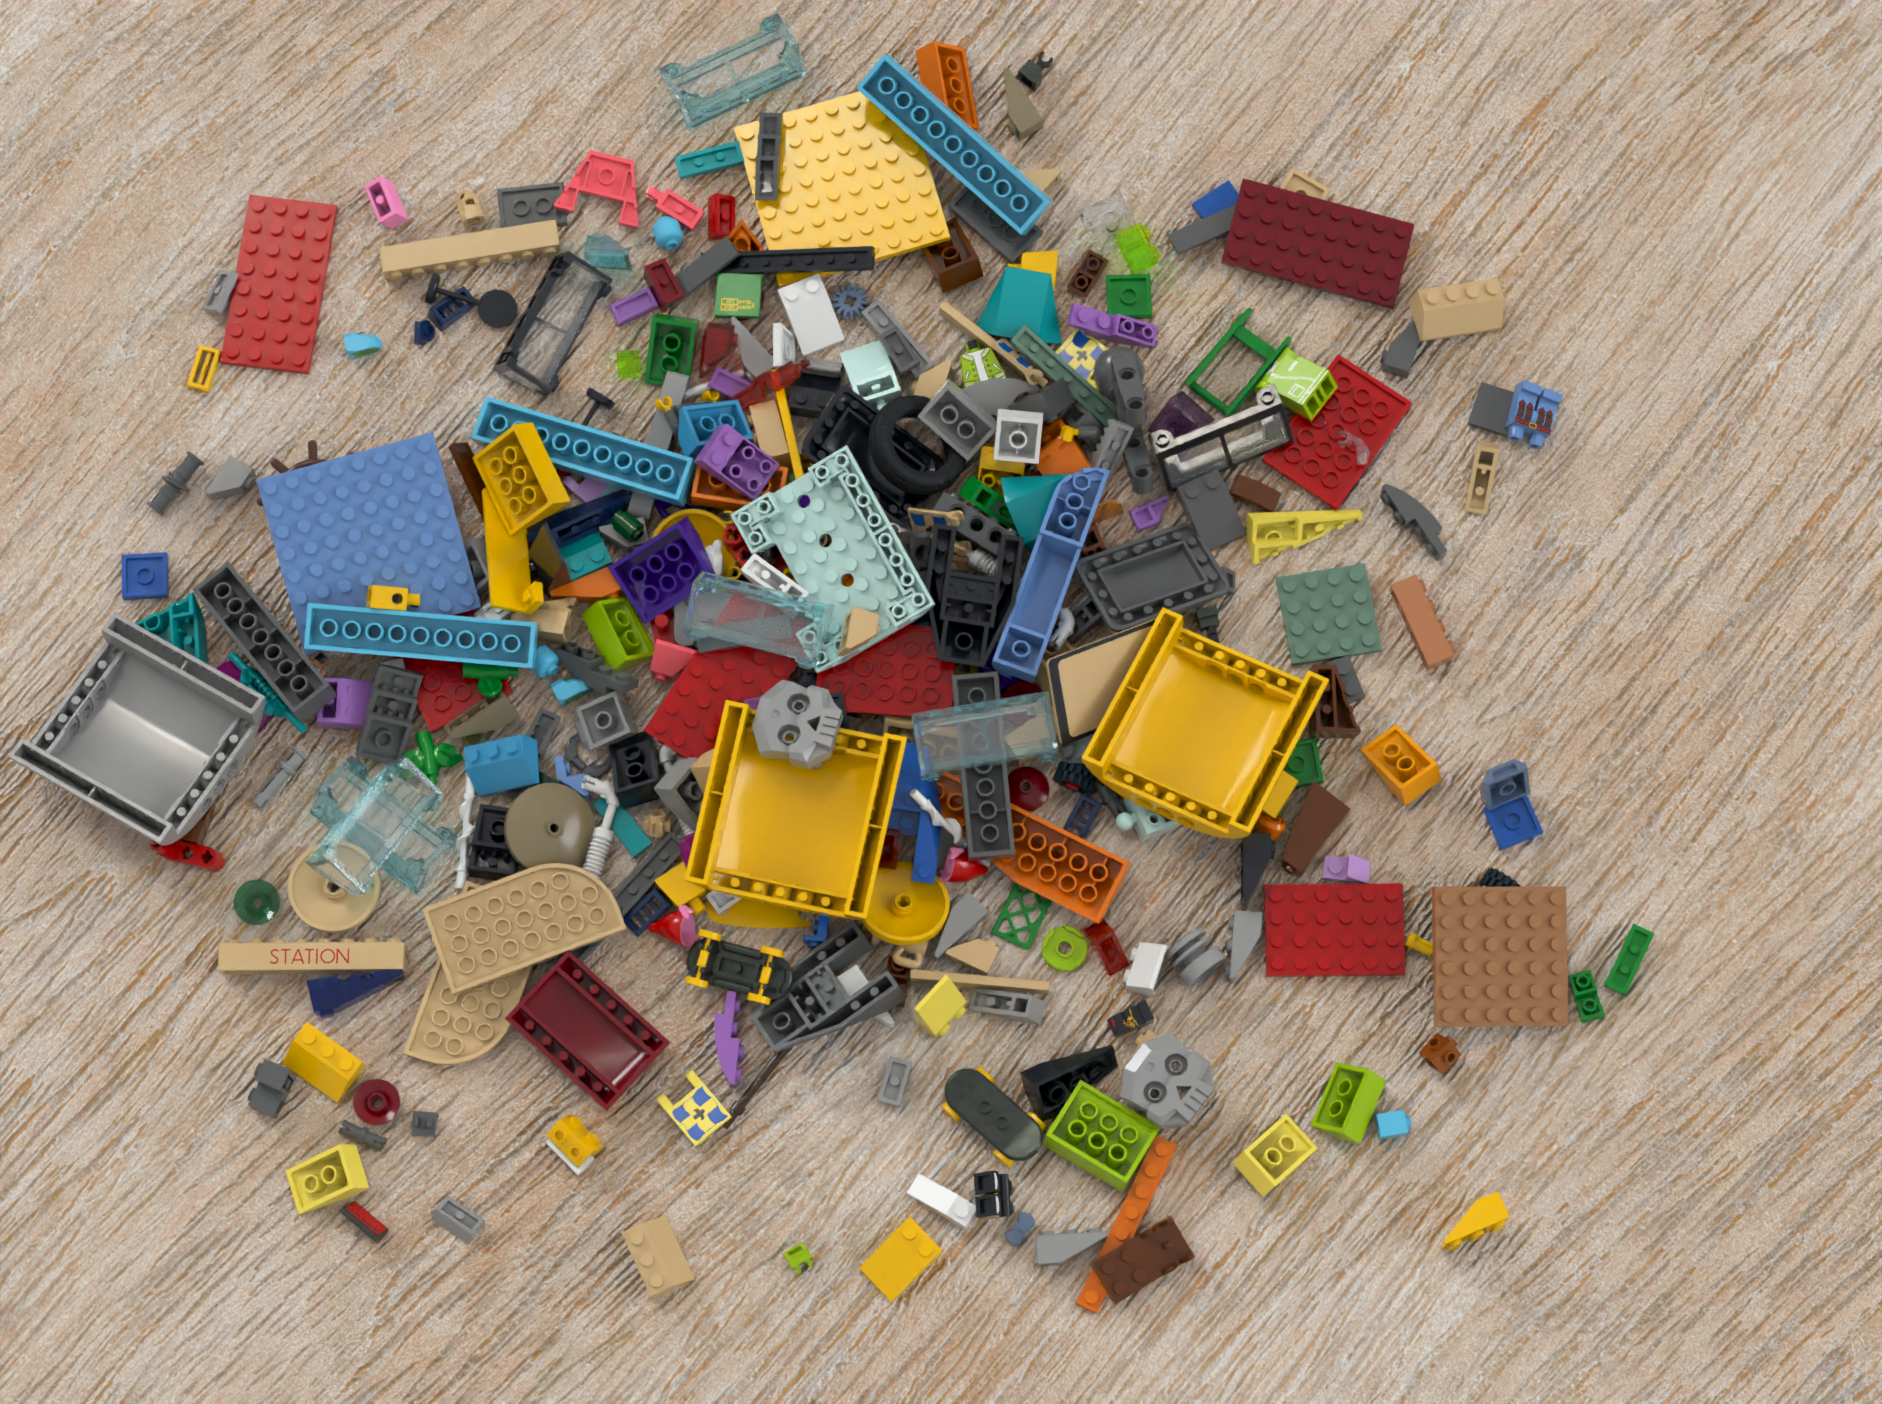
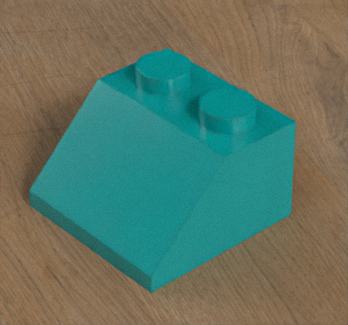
M598 531L559 548L566 563L571 582L613 564Z

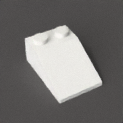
M819 273L778 289L779 301L803 357L845 341Z

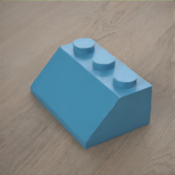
M738 400L680 407L678 441L684 456L696 458L718 425L722 424L730 425L750 442L754 439Z
M521 734L464 747L465 770L480 797L539 784L536 739Z

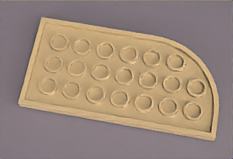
M561 863L534 866L422 908L453 995L565 954L568 950L573 951L627 930L617 901L606 885L592 873L582 868Z
M466 881L462 893L481 887V885ZM438 956L403 1054L432 1064L458 1065L476 1060L490 1052L503 1040L512 1025L505 1017L522 1000L534 965L453 995Z

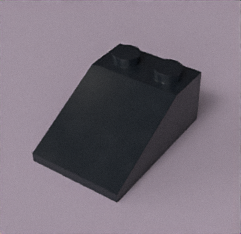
M640 732L632 737L609 745L614 792L623 809L661 799L654 790V787L664 776L659 762L655 739L644 732Z
M1250 833V835L1243 837L1241 840V911H1246L1269 865L1270 859H1274L1275 840H1271V833Z

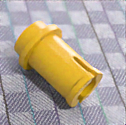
M1410 933L1405 942L1408 950L1412 948L1430 957L1433 953V943L1417 936L1418 933Z

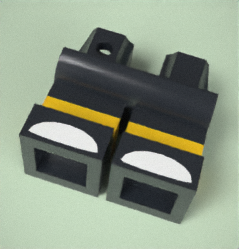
M994 1170L974 1173L975 1195H981L975 1197L976 1217L995 1219L1011 1216L1014 1213V1207L1010 1202L1012 1181L1009 1180V1175L999 1174L998 1171Z

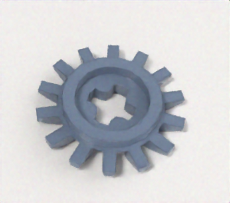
M849 282L847 283V289L839 285L841 292L834 290L833 294L837 297L830 298L831 302H836L832 306L833 309H838L835 315L838 316L842 313V320L850 316V320L854 321V315H857L860 319L862 318L860 312L865 309L864 305L870 306V302L865 301V299L870 298L869 294L862 295L866 289L863 287L858 291L859 284L857 283L853 289L850 287ZM848 296L857 300L854 302L853 307H850L849 304H844Z

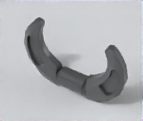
M578 733L569 738L565 745V758L569 761V764L572 762L581 771L580 774L585 773V775L587 774L593 778L607 773L611 767L610 755L600 765L589 764L587 766L578 757L577 745L580 741Z

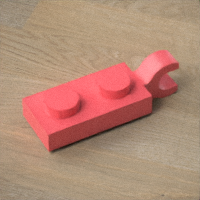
M650 186L646 192V197L649 200L657 202L655 205L656 210L666 216L677 219L682 226L692 232L705 214L702 209L668 188L664 194L653 186Z

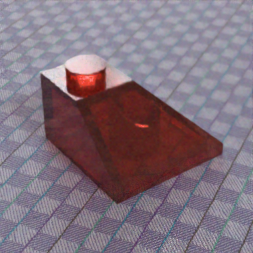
M707 323L702 338L699 378H704L730 354L732 347H736L738 333H734L735 325Z

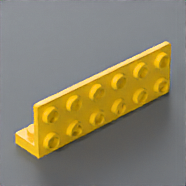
M484 488L482 490L490 606L532 615L544 603L542 583L534 581L531 584L527 530L525 529L514 536H509L487 488Z

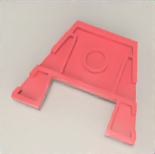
M590 150L569 184L564 188L559 199L555 201L554 209L573 214L578 193H583L623 203L618 225L638 230L634 161Z

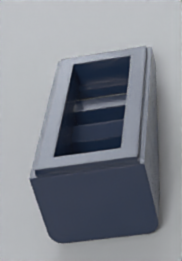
M464 286L454 292L474 298ZM446 297L429 308L428 318L442 332L476 305L469 302L464 305L461 300ZM454 302L460 309L457 310L452 303ZM445 308H447L452 314L449 315Z
M1082 793L1063 829L1084 839L1101 811L1103 803ZM1084 802L1095 807L1094 810L1091 811L1084 807ZM1081 810L1090 815L1089 819L1079 815V811ZM1076 818L1085 823L1084 828L1074 823V819ZM1070 826L1081 832L1080 836L1069 831Z
M654 888L624 918V922L639 937L648 929L650 924L656 922L673 904L658 888ZM655 897L663 905L661 908L653 901ZM647 904H649L656 911L654 915L646 907ZM641 910L649 918L647 921L639 914ZM634 916H635V917L640 921V923L642 924V926H641L640 928H639V926L632 920V918H633Z

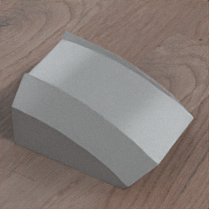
M616 690L574 709V723L582 746L588 751L617 743L637 734V726L630 711L628 701L622 693Z

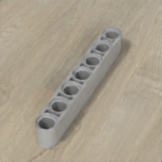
M667 371L659 398L664 405L663 398L666 396L672 399L671 409H674V405L684 404L690 376ZM656 408L647 445L671 451L675 433L664 415L665 411H659ZM633 492L628 512L635 518L643 517L645 521L650 522L656 499Z

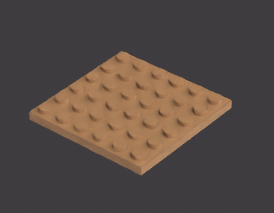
M1566 886L1432 887L1434 1027L1568 1026Z

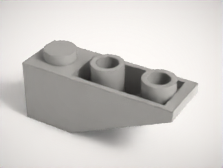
M1235 910L1233 917L1229 916L1228 930H1232V939H1227L1226 953H1231L1230 962L1225 964V975L1229 976L1230 983L1235 981L1260 939L1262 912Z
M1101 1228L1087 1229V1233H1078L1076 1229L1064 1230V1234L1054 1235V1231L1040 1232V1236H1036L1037 1267L1063 1265L1104 1241L1107 1236L1106 1231L1101 1232Z

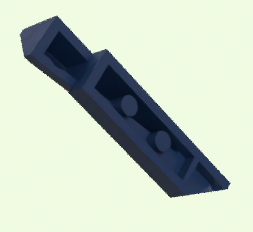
M621 489L553 514L526 529L527 536L533 545L542 525L547 523L558 548L564 547L599 531L600 526L609 525L612 517L619 510H624L627 501L631 499V495L628 490Z

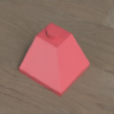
M657 639L650 668L651 675L654 676L655 680L662 683H667V680L676 681L696 650Z

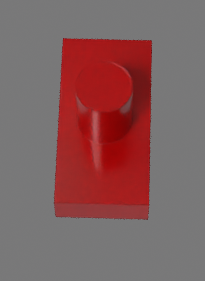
M670 608L650 621L655 643L659 639L679 645L674 638V621Z

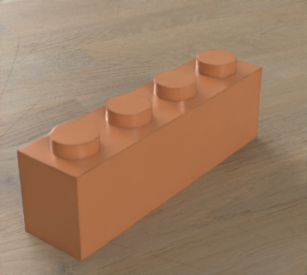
M1415 574L1391 584L1389 591L1426 671L1452 661L1453 653H1455L1454 646L1451 640L1447 641L1444 635L1446 630L1443 622L1437 620L1434 614L1436 608L1433 601L1427 599L1425 594L1427 589L1423 580H1419Z

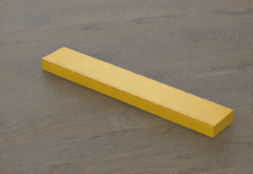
M777 369L771 370L773 387L796 480L803 476L804 473L781 373Z

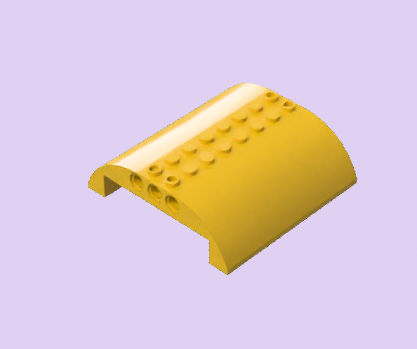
M1162 607L1081 760L1102 783L1139 806L1208 835L1228 839L1247 837L1257 822L1326 689L1329 679L1308 670L1302 680L1183 628V616Z
M726 700L684 880L712 891L760 903L835 918L866 920L907 737L884 733L882 737L840 728L831 758L825 760L824 764L822 763V768L818 770L812 768L805 769L790 765L789 760L761 758L752 732V723L756 710H752L748 704ZM791 736L786 738L787 741H792L794 739Z

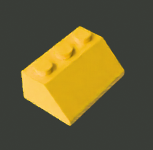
M306 1022L292 1041L282 1063L336 1103L341 1101L366 1067L363 1061L308 1022Z

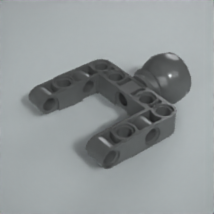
M1113 347L1105 350L1098 356L1094 364L1093 376L1097 387L1105 394L1106 398L1115 404L1116 420L1127 423L1134 428L1122 455L1134 492L1140 495L1148 494L1153 490L1150 458L1142 432V424L1147 420L1142 384L1145 369L1141 358L1134 350L1127 347Z

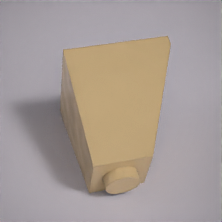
M575 597L546 601L532 615L513 612L510 620L539 623L537 639L565 645L569 639L578 601Z

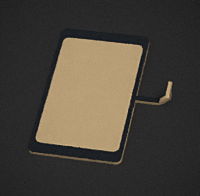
M1156 618L1048 659L1046 666L1061 744L1067 745L1096 732Z

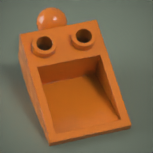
M1061 418L1052 424L1046 423L1044 420L1042 424L1039 464H1035L1042 476L1049 474H1074L1081 471V469L1092 468L1075 435L1071 442L1064 441L1062 437H1059L1063 426L1067 425Z

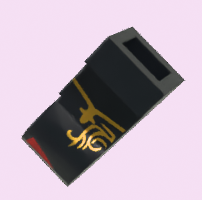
M1146 1000L1124 1010V1012L1107 1019V1022L1114 1037H1119L1153 1023L1154 1017Z

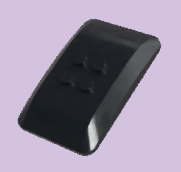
M848 387L839 388L802 441L801 452L814 465L847 445L883 507L889 521L899 525L900 528L907 527L910 524L907 509L909 507L920 509L929 495H916L902 491L883 477L872 459L869 448L871 424L879 410ZM895 423L892 431V443L899 458L907 466L919 472H934L938 470L943 463V459Z

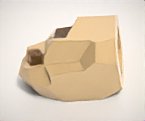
M470 191L460 192L457 196L456 204L463 226L470 227L484 222L485 219L478 197Z

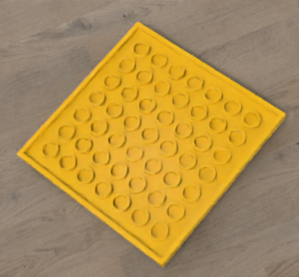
M860 91L783 113L778 200H755L769 250L873 246L875 248L874 262L951 240L924 148ZM759 121L734 127L754 200ZM839 272L776 274L779 288H783L818 273L822 278Z

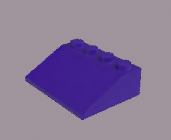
M687 516L608 567L644 624H647L656 618L657 615L664 613L717 579L700 535Z

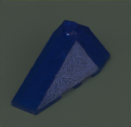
M400 969L373 972L370 974V977L366 978L365 975L351 974L350 977H347V980L338 979V976L307 980L313 1011L321 1018L333 1017L334 1013L341 1012L403 980L405 974Z

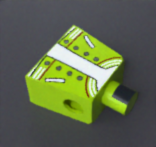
M971 340L965 344L968 353L960 356L964 388L988 379L1006 378L990 347L980 349L978 340Z

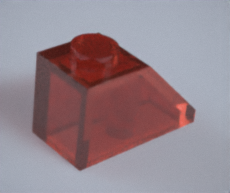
M887 828L878 868L897 869L900 852V830Z
M1103 918L1099 924L1094 923L1083 929L1092 949L1109 976L1129 965L1113 929Z

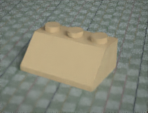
M666 1216L643 1222L622 1232L652 1300L695 1280Z

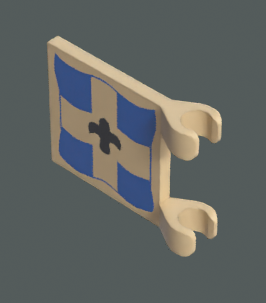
M1005 337L992 343L991 346L1025 374L1030 385L1034 386L1039 383L1034 379V375L1041 378L1043 377V372L1036 369L1030 361L1009 343L1012 338Z
M911 507L907 509L912 530L927 532L928 538L931 536V529L934 523L958 526L960 524L959 520H964L963 512L959 510L942 512ZM970 541L955 542L953 552H956L959 556H966L967 550L972 549Z

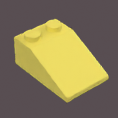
M946 974L914 1008L915 1021L935 1039L939 1035L941 1037L946 1035L951 1029L949 1024L955 1018L959 1020L967 1011L965 1009L967 1001Z
M1285 1114L1232 1163L1254 1188L1265 1197L1318 1148L1296 1123Z
M339 1144L286 1170L299 1214L336 1203L369 1189L356 1145Z

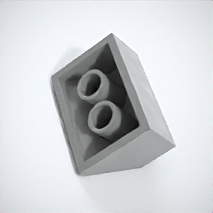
M950 379L940 387L917 416L967 461L996 431L997 421Z

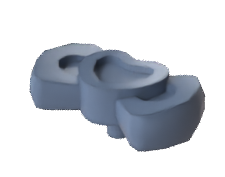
M1025 1212L1018 1214V1222L1014 1224L1013 1229L1005 1232V1237L1009 1244L1015 1246L1022 1244L1025 1234L1030 1231L1031 1227L1035 1226V1220L1031 1214Z

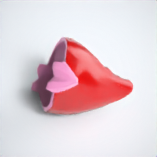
M951 846L945 859L944 869L939 871V879L944 884L949 882H968L985 875L988 867L979 861H968V854L964 848Z
M679 905L678 911L667 914L661 920L650 924L648 927L650 932L659 934L670 942L686 946L687 948L694 945L699 937L695 935V924L692 914L694 911L686 905Z

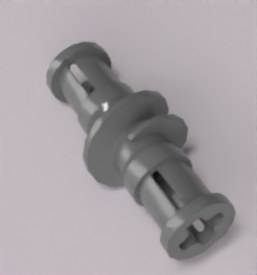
M189 451L186 453L188 454L180 466H177L174 473L169 472L170 478L162 476L165 484L161 486L153 500L147 502V505L162 516L165 514L163 511L171 501H174L180 490L189 491L185 485L186 482L192 478V475L200 465H204V462Z

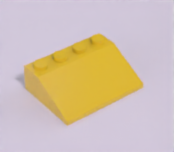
M533 422L514 424L472 457L509 536H514L549 517L570 502Z

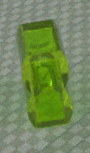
M1141 222L1114 234L1132 274L1141 272L1159 263L1157 259L1160 257L1156 246H1151L1148 238L1151 235L1146 225L1142 226Z

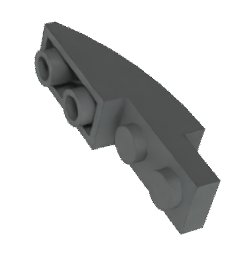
M1388 484L1383 485L1380 497L1386 506H1390L1394 513L1392 514L1395 521L1399 525L1402 524L1405 529L1413 525L1412 528L1415 535L1419 539L1422 537L1426 543L1425 548L1431 557L1434 556L1437 561L1444 558L1447 549L1437 536L1442 530V526L1426 507L1406 492Z
M568 642L561 647L555 648V653L562 663L578 679L600 693L606 695L615 690L620 693H626L638 688L639 679L630 676L627 672L615 670L610 665H604L605 657L597 654L594 650L582 648L574 642Z

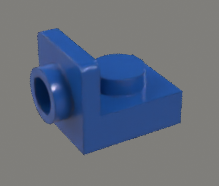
M819 915V920H815L814 934H817V936L803 935V942L808 944L809 948L814 949L828 939L829 916Z

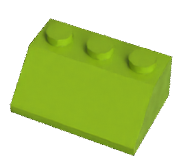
M627 596L597 601L581 614L600 654L605 657L604 662L606 665H610L613 669L621 672L653 658L654 646L637 611Z
M1336 1062L1310 1126L1344 1141L1360 1144L1386 1080L1370 1069Z

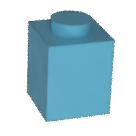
M1404 1110L1376 1114L1375 1116L1379 1141L1407 1136L1408 1129H1411L1409 1115L1405 1116Z

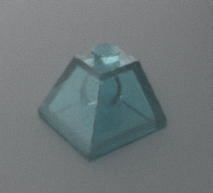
M594 233L587 236L584 256L588 264L595 268L632 270L629 251L612 237L603 233Z

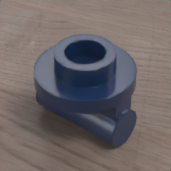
M428 320L414 322L415 345H423V343L434 339L435 329Z

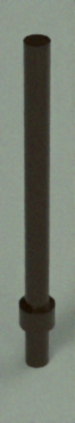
M791 1047L776 1052L741 1098L738 1101L735 1100L731 1105L729 1114L732 1118L724 1123L722 1127L728 1129L734 1120L746 1110L745 1106Z

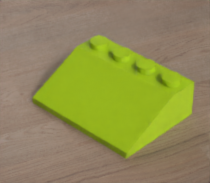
M1080 1080L1047 1132L1042 1145L1123 1193L1160 1129L1146 1118Z

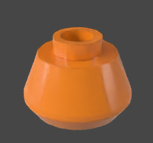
M1261 813L1256 822L1257 833H1271V840L1277 839L1286 829L1285 821L1280 816L1273 819Z

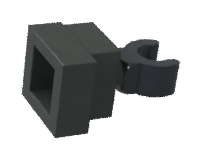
M1044 51L1039 53L1036 63L1029 59L1018 71V80L1034 92L1040 86L1042 70L1049 68L1053 63L1052 57L1047 62L1042 60Z
M1216 605L1196 610L1195 617L1199 630H1206L1207 638L1218 643L1219 637L1215 628L1219 627L1220 623Z

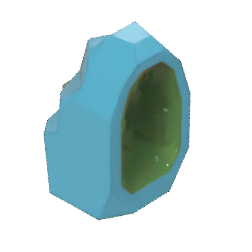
M352 332L343 335L350 359H359L379 352L383 346L381 339L375 334Z
M567 677L550 684L561 707L569 705L591 691V687L578 678Z

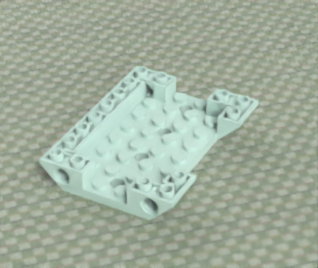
M847 445L808 468V473L774 493L767 492L730 514L751 554L777 545L798 585L809 592L807 602L818 622L808 625L795 634L817 673L851 659L919 619L935 605ZM804 495L810 498V504L806 508H802L799 504L800 498ZM828 534L832 538V543L829 547H823L821 538ZM846 574H851L854 578L853 584L849 587L843 584V577ZM854 606L879 614L878 623L880 624V630L878 635L856 650L842 657L838 656L846 614Z

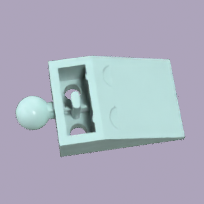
M879 340L839 353L851 389L875 408L880 410L888 402L902 397L901 389L888 354Z
M1126 798L1123 800L1127 812L1120 813L1116 818V825L1120 830H1129L1134 825L1141 842L1162 835L1182 825L1139 806Z

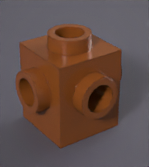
M1436 1033L1419 1052L1428 1066L1441 1074H1444L1462 1055L1456 1048L1458 1044L1453 1038L1448 1035L1444 1037L1439 1033Z

